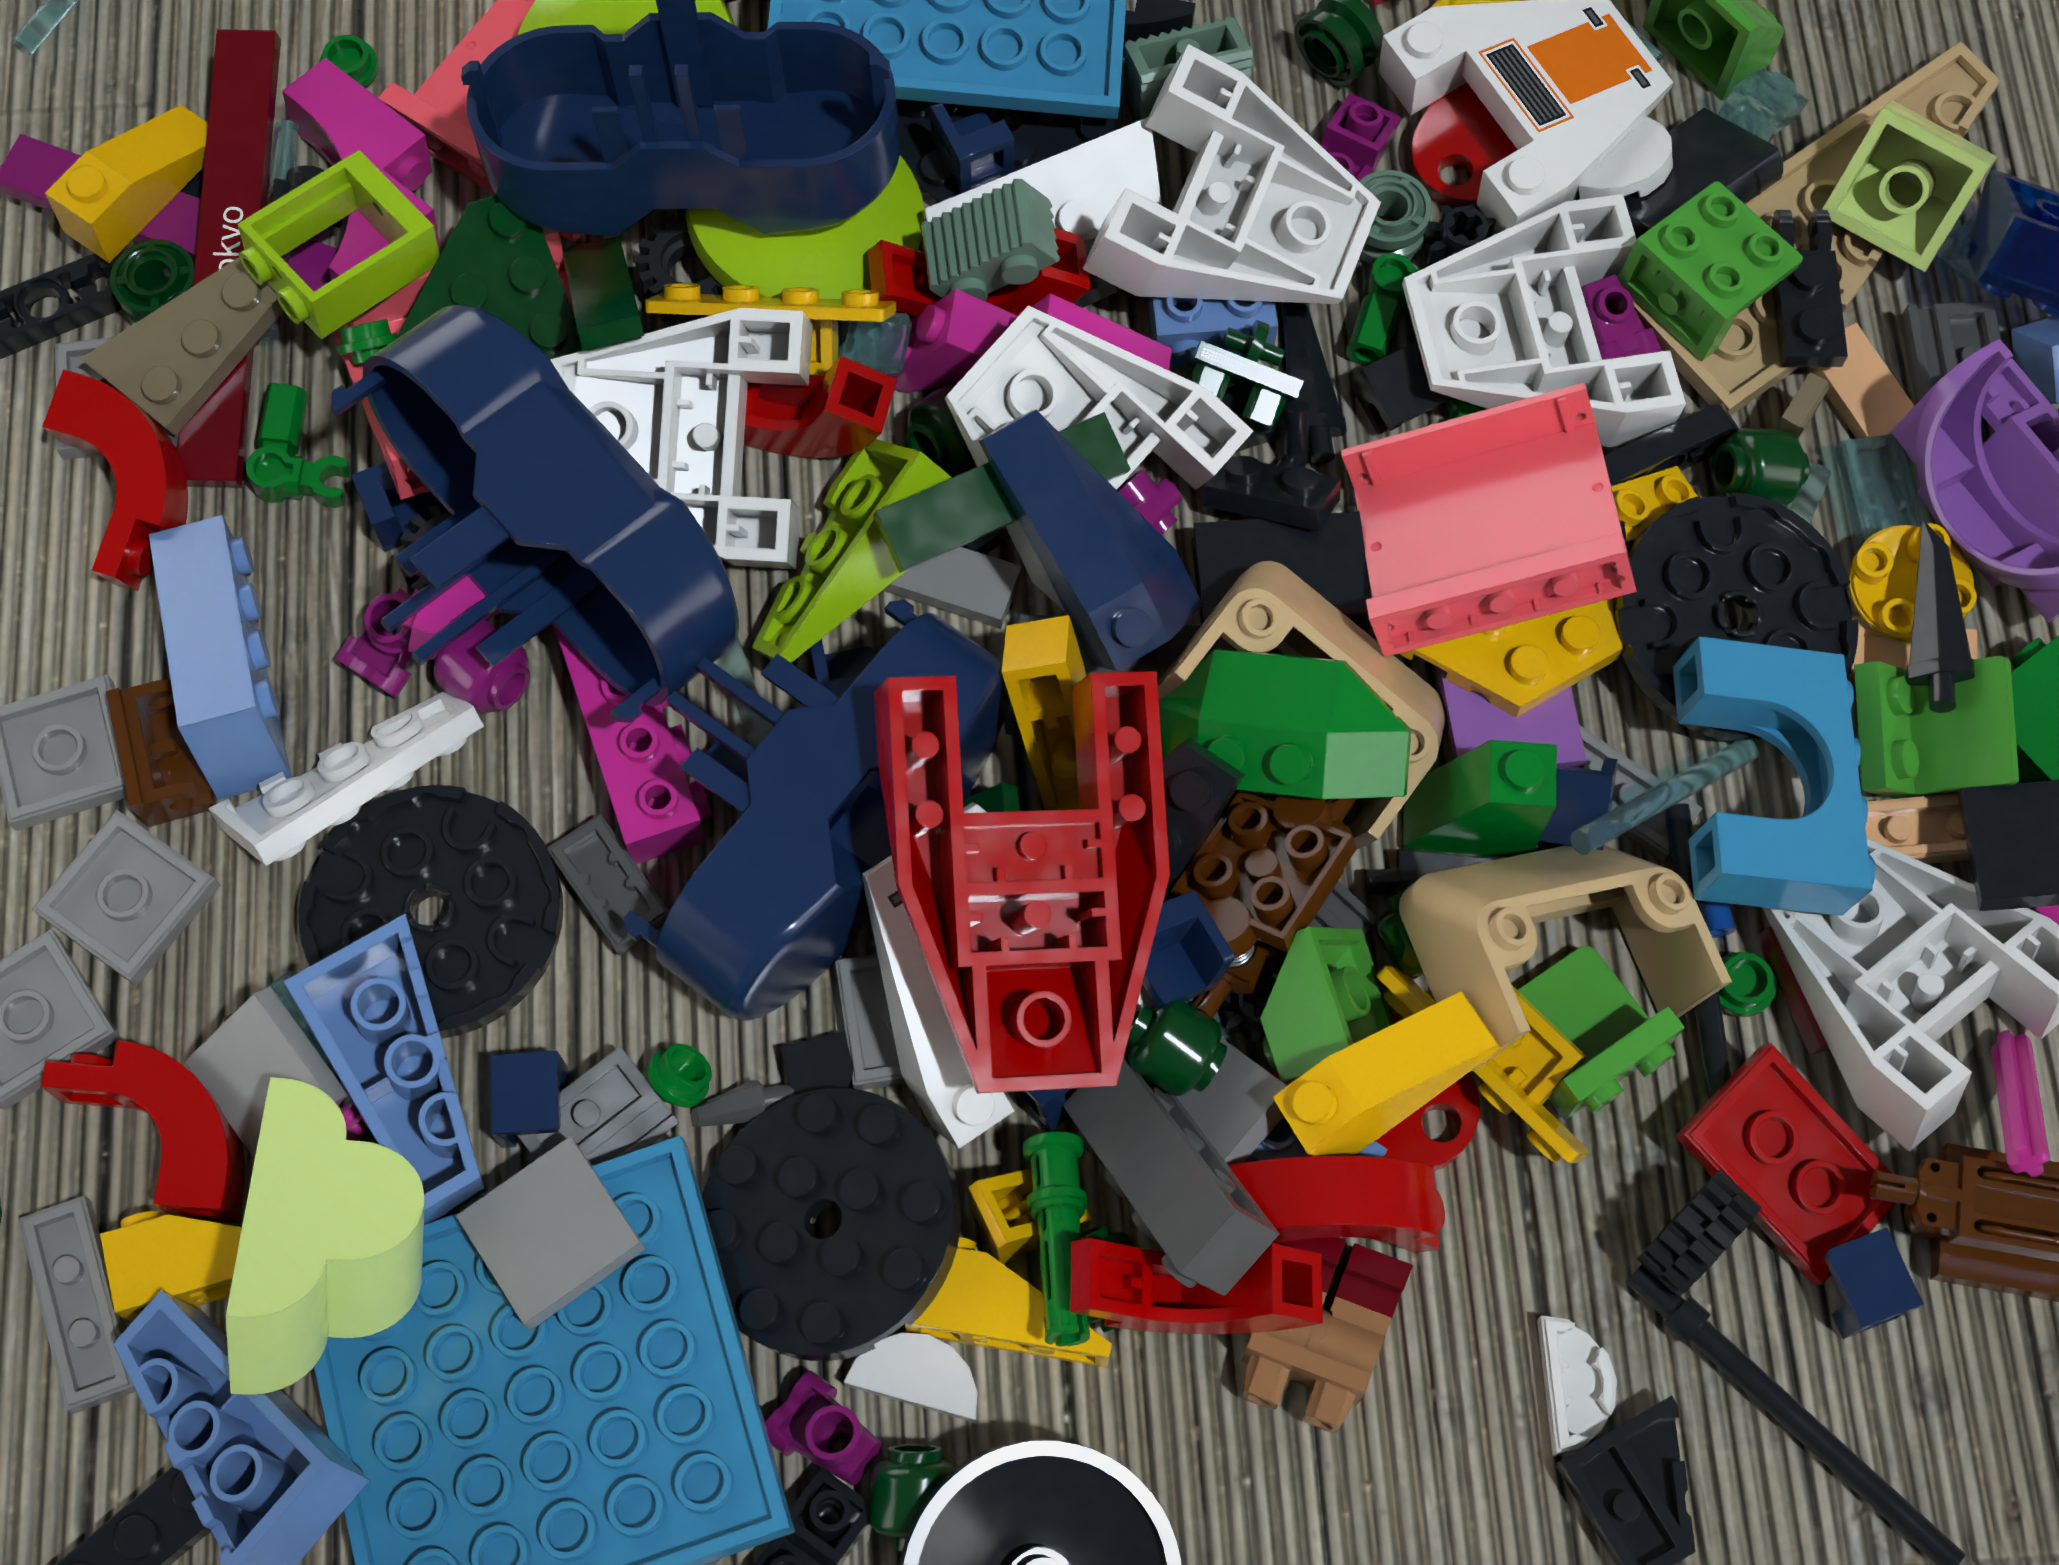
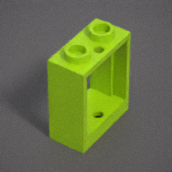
M360 150L237 224L244 246V251L239 253V257L248 274L259 285L267 282L276 291L278 302L287 316L296 324L304 321L320 339L328 336L433 269L440 257L434 225ZM358 210L390 244L321 288L313 291L281 256Z

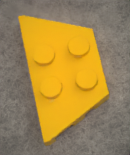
M1612 598L1403 652L1400 655L1409 660H1412L1414 655L1419 656L1446 671L1445 679L1466 691L1481 693L1488 699L1490 704L1517 718L1559 692L1616 661L1623 650V644L1614 619Z

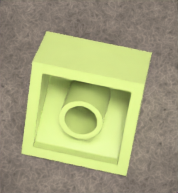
M1891 100L1880 110L1822 210H1828L1832 222L1926 272L1993 166L1997 156Z

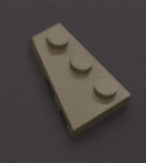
M238 257L80 359L176 436L284 310L278 302L276 291L267 282L262 285L257 284L244 268L240 257Z

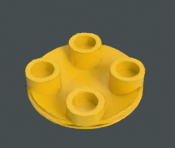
M1927 523L1949 546L1963 619H1965L1976 604L1977 598L1972 571L1965 556L1951 542L1947 530L1940 525ZM1922 525L1892 526L1870 536L1856 551L1848 575L1851 582L1849 584L1850 595L1861 617L1880 634L1904 643H1911Z

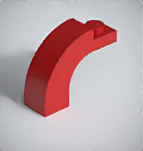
M1055 228L1053 230L1057 236L1055 242L1059 248L1056 252L1060 260L1039 270L1037 278L1029 283L1020 285L1008 284L988 293V298L985 302L1017 316L1028 305L1032 307L1049 294H1053L1071 303L1075 302L1091 289L1089 272L1083 270L1087 259L1084 236ZM880 240L868 251L871 290L879 292V301H896V311L909 314V322L922 314L928 305H934L942 299L929 290L925 252Z
M840 356L825 373L810 377L809 386L748 382L744 445L771 453L807 458L839 457L858 452L868 447L882 433L897 379Z
M63 369L42 427L68 445L96 452L107 458L116 480V500L92 571L115 585L138 591L143 577L147 576L153 569L149 534L186 525L188 488L182 461L173 442L163 428L126 396L99 380Z
M117 1040L113 1062L108 1058L91 1054H73L70 1063L46 1061L41 1088L61 1103L134 1109L151 1116L158 1129L162 1146L161 1164L153 1205L169 1215L203 1221L238 1223L245 1183V1162L241 1141L228 1123L210 1091L187 1068L170 1056L151 1047Z
M1305 1156L1228 1165L1280 1233L1272 1243L1312 1238L1353 1237L1385 1241L1414 1253L1440 1250L1439 1230L1444 1226L1445 1210L1442 1198L1435 1189L1434 1170L1432 1167L1411 1161L1368 1156Z
M1094 1238L1071 1242L1070 1312L1105 1319L1104 1326L1160 1333L1241 1334L1280 1331L1323 1324L1321 1253L1271 1243L1233 1288L1223 1296L1199 1283L1193 1288H1189L1179 1282L1167 1271L1161 1262V1259L1166 1254L1165 1252L1142 1249Z

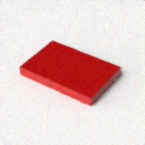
M1772 1043L1760 1045L1675 1135L1712 1177L1721 1170L1762 1207L1753 1221L1812 1284H1824L1832 1275L1824 1259V1255L1828 1250L1868 1235L1897 1203L1871 1199L1870 1189L1874 1186H1870L1873 1172L1879 1170L1884 1173H1893Z

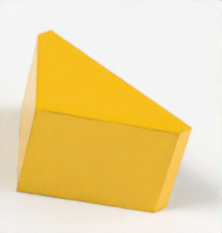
M1031 1168L978 1180L968 1187L970 1208L995 1259L1004 1265L1040 1247L1037 1221L1033 1220L1026 1206L1027 1196L1032 1193ZM1087 1209L1084 1216L1080 1218L1081 1227L1092 1221Z

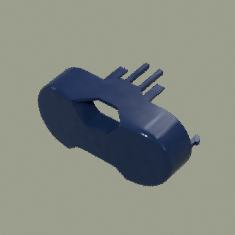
M656 0L658 13H649L624 34H603L594 25H560L538 28L506 41L491 52L481 64L479 61H469L462 67L461 79L463 85H469L466 102L467 116L487 180L492 190L506 207L521 218L537 226L558 232L618 237L620 233L654 209L716 208L764 235L824 228L845 221L869 206L888 185L900 156L901 146L896 91L890 61L884 57L874 44L862 35L830 23L776 22L765 32H745L712 12H697L695 0Z
M469 305L443 307L369 357L364 363L363 378L347 389L340 385L332 391L330 411L336 417L366 396L368 397L379 424L398 454L421 482L452 514L394 556V560L411 578L421 572L430 581V584L383 617L381 620L383 627L391 633L467 576L486 596V598L412 652L411 657L419 666L423 665L496 609L501 613L517 614V616L476 646L478 652L492 667H495L552 623L607 682L628 697L616 706L610 715L616 722L632 723L641 716L642 710L640 708L643 705H661L674 691L677 692L700 673L697 671L696 665L704 656L714 663L733 647L739 632V617L734 593L725 568L714 546L685 502L661 488L598 418L568 388L548 355L503 320L482 309Z
M906 600L890 601L886 605L885 613L904 627L879 651L841 698L777 653L761 672V676L805 706L804 708L788 709L785 714L704 656L696 665L697 671L774 726L756 749L676 691L666 700L669 707L716 740L706 753L697 747L680 767L681 770L742 815L687 882L671 908L661 932L631 910L624 916L625 931L636 942L642 937L656 948V959L662 966L734 1019L741 1021L757 1019L793 999L825 972L835 960H838L861 927L870 919L862 874L892 855L878 764L874 691L887 677L956 676L963 800L967 798L978 779L1002 729L1011 702L1002 675L1003 661L936 614L925 613L920 616L913 613L914 606Z

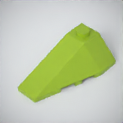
M876 439L868 447L855 452L832 484L823 502L831 512L822 531L819 534L816 532L808 533L799 550L805 555V565L800 575L789 579L782 585L752 649L771 660L778 653L792 663L903 575L906 571L899 573L873 514L879 509L949 480L952 477L921 451Z

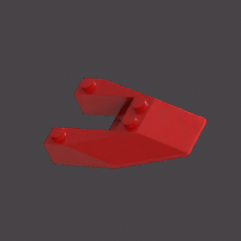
M1157 671L1090 673L1072 686L1079 809L964 813L956 676L887 677L874 691L878 764L896 887L976 1093L1116 1086L1170 877Z

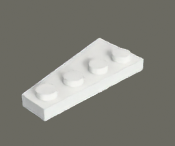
M1149 117L923 209L924 222H931L932 217H941L942 212H951L953 207L961 208L962 203H971L972 198H981L983 193H992L993 188H1002L1003 183L1012 184L1013 179H1023L1050 200L1052 204L1050 210L1054 215L1052 221L1057 229L1084 236L1085 241L1096 238L1104 219L1125 188L1162 206L1152 129L1145 126Z
M443 691L373 726L371 730L372 740L364 744L360 742L336 744L318 753L320 760L316 768L289 779L286 778L282 771L258 783L263 793L262 795L236 808L228 798L208 809L222 831L265 866H268L274 861H282L294 856L303 849L306 840L328 826L339 825L350 820L359 812L362 804L379 793L403 786L413 777L415 770L435 757L449 755L457 751L466 743L468 736L484 727L473 705L454 698L446 691Z

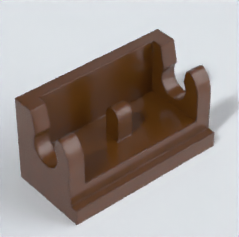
M156 680L122 690L115 688L106 691L128 803L147 827L156 826L209 811L208 808L216 805L213 790L178 729L171 680Z

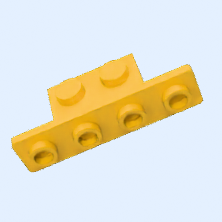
M671 283L664 285V293L645 300L646 313L712 316L737 308L804 311L813 324L809 375L825 373L838 359V320L884 322L896 315V301H879L878 291L866 289L842 291V299L819 298V289L809 287L782 289V297H763L759 295L758 286L722 287L723 295L701 294L699 284Z
M1385 966L1376 975L1388 988L1383 995L1384 999L1404 1018L1436 1004L1399 967ZM1512 985L1531 1031L1477 1070H1474L1483 1080L1478 1090L1503 1114L1508 1115L1514 1110L1532 1128L1526 1134L1527 1138L1548 1159L1555 1163L1561 1158L1569 1164L1581 1162L1590 1151L1543 1104L1554 1093L1560 1082L1573 1073L1587 1056Z

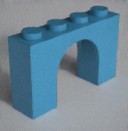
M1699 636L1673 666L1678 723L1738 730L1767 740L1776 746L1796 769L1803 786L1805 804L1803 816L1796 819H1774L1715 812L1689 839L1694 900L1843 916L1873 890L1872 886L1876 871L1874 859L1868 854L1865 830L1868 818V804L1865 797L1861 795L1858 766L1861 757V747L1853 732L1851 708L1854 691L1851 682L1847 680L1844 655Z

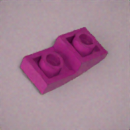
M1349 93L1327 124L1320 146L1360 181L1363 177L1375 171L1402 117L1373 102Z

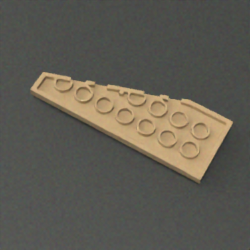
M1960 41L1783 162L1782 178L1745 205L1770 227L1775 210H1791L1795 227L1794 249L1797 251H1810L1807 226L1811 212L1823 209L1884 105L1892 100L1964 138L1994 94L2001 80ZM1831 221L1833 231L1831 251L1835 250L1842 311L1844 313L1886 251ZM1772 288L1737 315L1718 350L1703 361L1697 358L1633 299L1634 309L1644 328H1653L1662 351L1670 350L1675 368L1710 406L1723 404L1730 415L1799 368L1782 367L1780 364Z

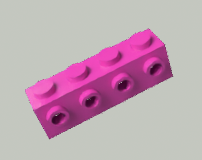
M555 627L623 839L631 858L637 865L706 842L700 820L712 817V813L703 786L697 781L688 784L685 773L680 768L691 755V751L682 725L671 728L668 726L663 708L669 707L667 701L658 706L643 705L640 708L642 710L641 716L632 723L616 722L610 715L611 711L628 697L607 682Z

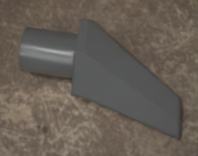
M751 1080L693 1107L690 1114L692 1127L748 1123L775 1104L795 1096V1092L790 1084L762 1087L758 1080Z

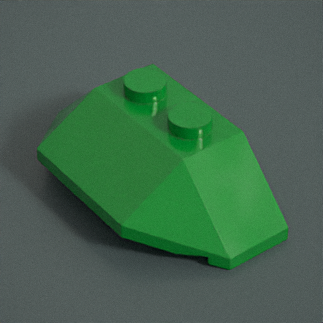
M1218 648L1213 650L1192 671L1185 682L1159 702L1162 759L1182 742L1191 738L1245 774L1236 790L1316 799L1404 797L1407 795L1412 730L1399 716H1395L1380 696L1344 660Z

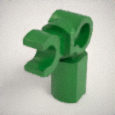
M1386 253L1375 260L1365 282L1364 292L1366 296L1362 300L1346 348V355L1351 361L1367 366L1388 355L1401 315V308L1409 310L1402 286L1405 277L1420 270L1415 268L1407 257L1397 253Z
M269 384L266 389L256 443L259 449L249 456L246 463V473L256 496L265 502L280 503L289 498L302 500L304 495L314 496L318 503L326 507L336 508L345 506L346 499L343 489L326 487L324 482L332 476L350 477L351 470L348 460L340 456L330 455L321 457L312 463L307 462L305 457L295 456L298 454L308 402L307 392L296 385Z

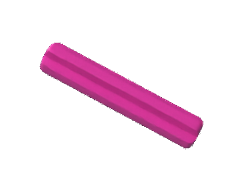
M2005 1030L1997 1035L1998 1043L1992 1046L1991 1052L2008 1167L2014 1173L2027 1172L2031 1177H2036L2044 1172L2043 1164L2050 1159L2032 1043L2025 1034L2014 1036L2009 1030Z

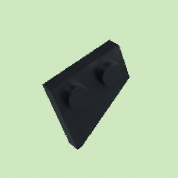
M1672 1395L1555 1464L1616 1565H1675L1696 1552L1692 1518L1686 1511L1685 1494L1688 1490L1685 1461H1680L1675 1420L1679 1418L1678 1404Z

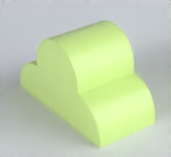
M270 1077L226 1311L230 1394H265L292 1385L304 1377L316 1365L325 1350L328 1337L358 1338L369 1336L391 1327L409 1312L421 1289L424 1189L415 1168L403 1156L385 1146L371 1142L347 1140L345 1119L334 1100L319 1088L294 1079Z

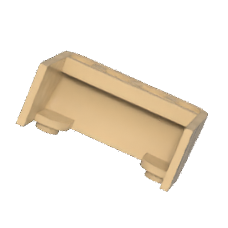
M1274 561L1256 563L1236 580L1157 682L1158 699L1161 701L1185 682L1220 636L1240 651L1267 653L1277 647L1285 655L1346 661L1380 696L1395 716H1399L1412 730L1407 795L1404 797L1371 798L1350 826L1356 848H1362L1380 838L1434 764L1446 720L1442 697L1432 686L1394 655L1384 657L1379 643L1286 566Z
M1566 845L1425 874L1404 891L1400 898L1399 912L1435 1002L1438 1003L1460 991L1463 992L1502 1047L1471 1070L1474 1071L1531 1031L1505 970L1519 967L1535 953L1537 947L1535 923L1612 907L1657 1011L1660 1012L1669 1006L1677 1018L1731 983L1732 980L1687 883L1670 869L1604 845L1603 850Z

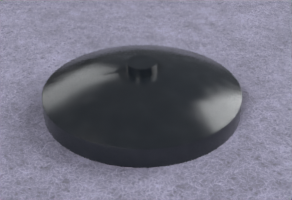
M1026 1439L1001 1444L982 1451L952 1470L933 1489L917 1512L907 1533L899 1565H1181L1175 1536L1163 1509L1152 1493L1128 1469L1110 1457L1079 1444L1055 1439Z

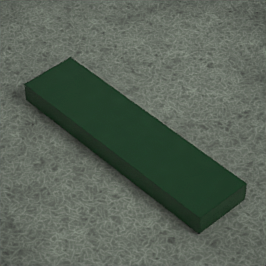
M620 236L563 248L565 269L582 350L590 351L641 339L642 336H645Z
M1105 412L1059 431L1108 482L1131 470ZM989 462L879 509L873 514L899 573L1019 521Z

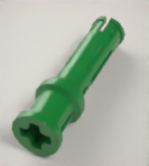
M1040 1133L1024 1141L1022 1148L1023 1157L1031 1165L1032 1193L1026 1199L1027 1211L1031 1214L1033 1220L1037 1221L1039 1232L1041 1284L1045 1314L1044 1339L1050 1345L1055 1343L1056 1346L1060 1347L1074 1346L1085 1343L1090 1338L1088 1316L1070 1312L1071 1242L1081 1240L1080 1218L1084 1216L1088 1206V1195L1084 1190L1080 1189L1078 1158L1083 1155L1084 1146L1081 1137L1073 1133Z

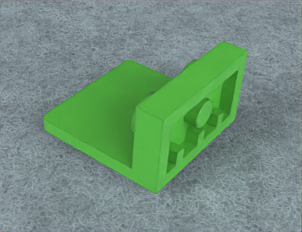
M1715 181L1637 238L1618 276V280L1635 301L1697 358L1703 361L1718 350L1737 315L1795 271L1801 264L1803 256L1722 183Z
M2003 656L1973 659L1975 677L1955 683L1956 708L1946 713H1937L1929 709L1928 686L1909 685L1907 682V669L1880 661L1855 664L1862 791L1898 799L1960 791V788L2015 785L2019 781L2010 660Z

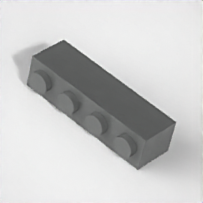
M1125 1053L1116 1086L1077 1088L1063 1107L1079 1128L1075 1135L1080 1136L1083 1140L1084 1149L1095 1158L1101 1160L1106 1167L1102 1174L1105 1182L1118 1195L1130 1201L1136 1210L1131 1215L1134 1224L1147 1237L1159 1243L1166 1253L1161 1262L1167 1271L1189 1288H1193L1199 1283L1225 1296L1280 1233L1178 1098L1136 1073L1127 1061L1128 1054Z

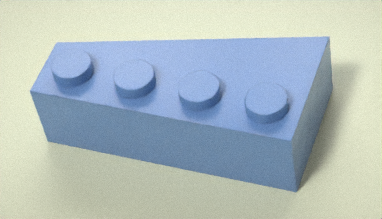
M223 515L149 534L178 729L216 798L221 800L260 789L258 783L282 771L287 779L292 778L278 717L280 715L279 705L267 667L271 666L270 655L264 636L258 630L256 621L262 619L261 605L251 582L248 583L246 574L254 572V565L244 536L233 538Z
M406 914L285 980L284 983L294 1003L376 1143L403 1156L418 1173L424 1189V1225L437 1220L485 1191Z
M161 1290L113 1343L147 1414L156 1419L167 1441L163 1447L173 1467L182 1471L195 1497V1500L191 1503L202 1525L211 1529L222 1551L218 1554L222 1565H297L370 1481L281 1390L257 1395L230 1394L227 1335L205 1313Z

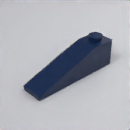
M1037 409L1027 412L978 440L1067 615H1070L1072 625L1093 666L1114 671L1122 669L1170 641L1203 606L1176 549Z

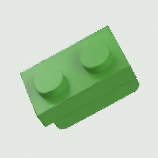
M1590 946L1579 947L1518 989L1530 1003L1587 1056L1573 1073L1560 1082L1554 1093L1548 1098L1564 1121L1585 1106L1591 1114L1602 1109L1624 1091L1619 1082L1636 1070H1639L1646 1077L1664 1065L1676 1054L1670 1045L1685 1028L1669 1006L1649 1018L1598 952Z

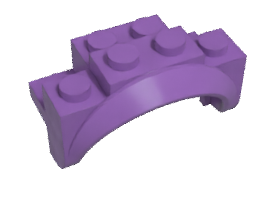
M1998 339L1963 360L1942 377L1896 425L1891 433L1906 450L1908 457L1917 465L1921 488L1915 494L1931 512L1937 524L1947 530L1951 542L1958 547L1965 558L1984 576L1993 588L2002 583L2020 588L2027 601L2041 613L2047 622H2050L2059 617V413L2012 359L2014 356L2012 352ZM1981 417L1995 431L1984 444H1982Z

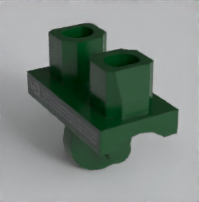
M1256 320L1248 335L1228 327L1223 337L1222 345L1240 351V356L1202 340L1197 347H1191L1185 362L1186 366L1192 368L1189 376L1190 381L1209 389L1221 401L1229 382L1248 390L1239 414V418L1243 422L1268 430L1274 426L1285 404L1298 398L1303 380L1257 363L1258 359L1279 366L1284 356V349L1266 342L1269 324Z

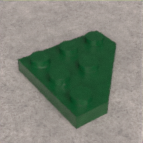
M496 195L467 204L396 339L443 307L469 305L482 309L515 328L545 352L549 359L583 351L575 317L542 227L528 222L512 212Z

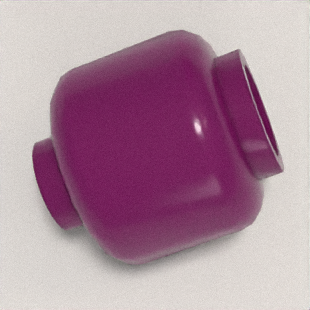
M484 620L441 650L436 656L434 676L439 687L454 698L470 703L474 706L476 712L480 714L496 710H506L513 706L526 691L530 680L528 657L523 646L495 667H492L478 652L476 646L499 630Z

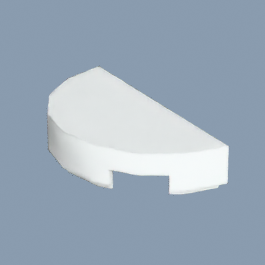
M1644 116L1579 185L1580 199L1617 194L1626 196L1637 191L1638 198H1641L1662 185L1673 169L1672 138L1661 123Z
M1541 1315L1537 1319L1552 1456L1554 1457L1581 1449L1601 1433L1606 1421L1615 1408L1617 1379L1609 1354L1603 1347L1600 1348L1588 1333L1575 1327V1323L1568 1319Z
M902 1332L880 1340L874 1344L876 1349L861 1354L855 1359L843 1382L844 1386L976 1423L978 1392L970 1367L952 1346L929 1334Z

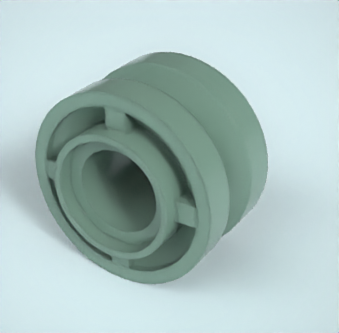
M1382 170L1368 174L1359 182L1381 204L1359 258L1371 265L1374 264L1378 257L1386 253L1401 254L1411 260L1419 253L1424 244V237L1432 212L1429 193L1422 183L1404 172ZM1379 216H1388L1397 221H1386L1379 218Z

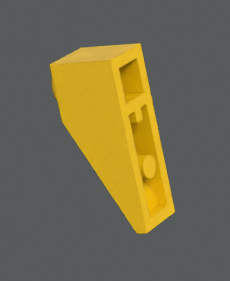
M179 105L86 151L45 192L63 231L110 263L204 167L208 122L183 105Z
M1070 615L1006 625L1002 675L1044 809L1079 808L1072 686L1086 677V672Z
M1460 991L1327 1056L1272 1098L1308 1154L1312 1156H1355L1502 1047L1467 996Z
M146 1211L122 1219L120 1222L121 1228L100 1234L114 1312L130 1322L136 1319L161 1290L192 1307L224 1299L230 1295L242 1227L169 1214L162 1216V1212Z
M959 1237L951 1269L938 1294L913 1324L905 1323L907 1333L929 1334L939 1340L1108 1368L1112 1346L1111 1342L1090 1327V1338L1085 1343L1061 1347L1056 1346L1055 1343L1047 1344L1044 1339L1045 1314L1042 1292L987 1252L975 1251L976 1242Z

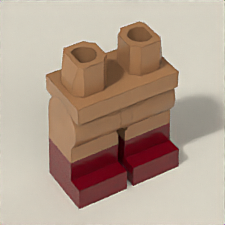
M1340 1237L1279 1242L1278 1244L1322 1254L1323 1306L1346 1240ZM1354 1243L1345 1260L1329 1310H1323V1324L1280 1331L1250 1333L1241 1359L1242 1362L1247 1363L1241 1397L1262 1407L1276 1410L1287 1379L1312 1388L1302 1420L1309 1425L1336 1434L1352 1405L1357 1406L1366 1393L1387 1330L1413 1265Z

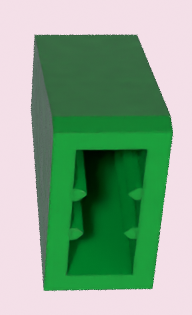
M1489 740L1426 774L1403 805L1402 849L1495 857H1512L1533 852L1556 808L1557 744Z

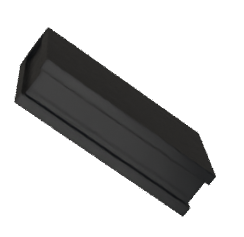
M1703 108L1668 132L1672 138L1673 169L1665 182L1644 197L1638 198L1637 191L1624 196L1637 239L1715 181L1722 183L1744 204L1748 203L1782 178L1783 160L1780 150L1775 145Z
M1360 511L1331 513L1319 531L1260 518L1193 524L1194 538H1192L1191 544L1196 589L1203 603V606L1199 609L1200 625L1205 622L1236 580L1247 569L1262 561H1274L1290 569L1361 629L1371 627L1366 599L1371 598Z

